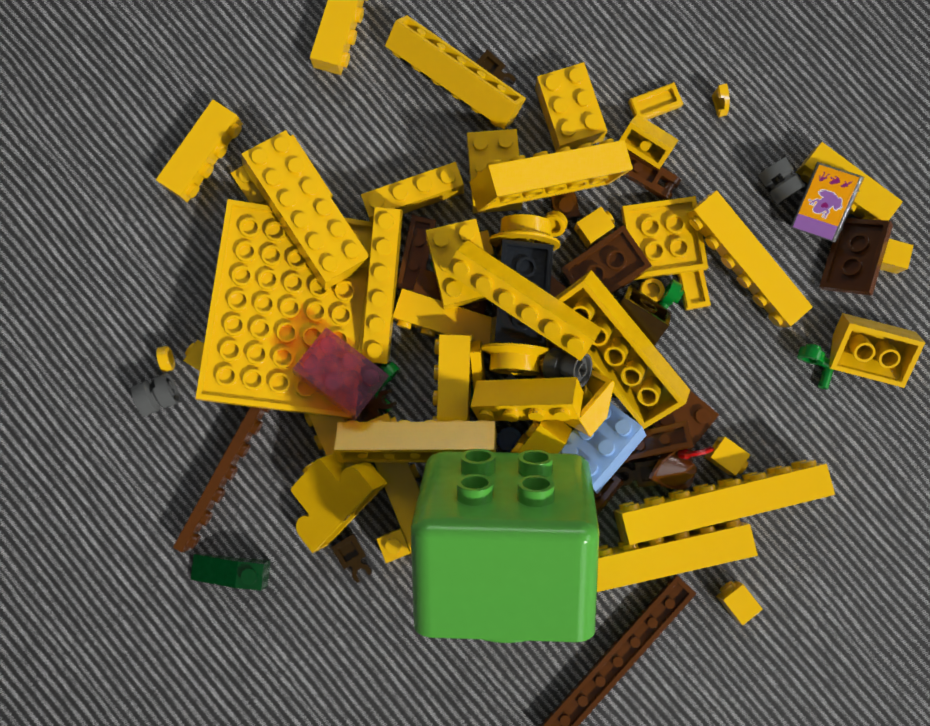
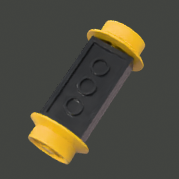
M514 214L503 217L501 219L500 233L494 234L489 238V243L497 248L496 259L550 294L553 251L560 248V241L551 236L552 222L547 218L529 214ZM493 303L490 343L481 345L482 351L490 355L489 371L506 375L512 373L517 376L541 375L540 360L550 350L545 348L547 339Z

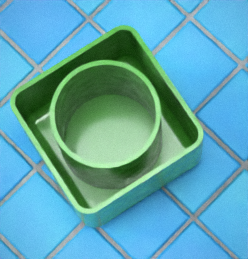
M471 449L465 452L442 451L431 455L425 465L411 524L413 619L415 631L422 636L430 638L481 639L499 643L524 641L582 642L592 638L595 634L599 526L588 461L577 454L548 453L542 450L511 453Z

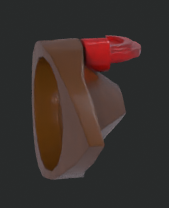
M709 446L696 451L684 449L663 454L654 466L649 479L667 489H687L692 485L694 475L697 472L692 457L711 453L714 451V447Z

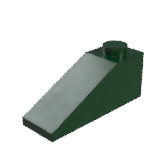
M193 554L191 580L232 588L261 591L268 586L270 560Z

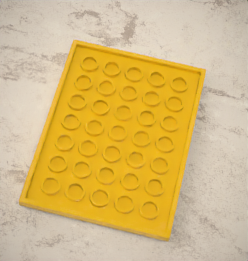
M228 199L195 399L354 420L362 363L370 258L366 267L324 291L269 205ZM345 218L370 256L373 222Z

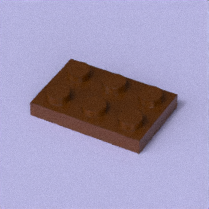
M846 218L842 227L843 230L840 231L836 242L832 243L819 287L822 290L872 296L892 231V222L888 220Z
M623 225L561 269L571 284L592 270L613 295L650 270L652 265Z

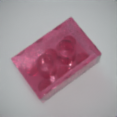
M328 328L322 331L293 368L294 375L355 421L389 377L386 372Z

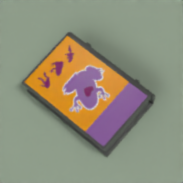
M817 162L791 222V228L836 242L840 231L843 230L842 227L855 197L860 192L859 188L864 177Z

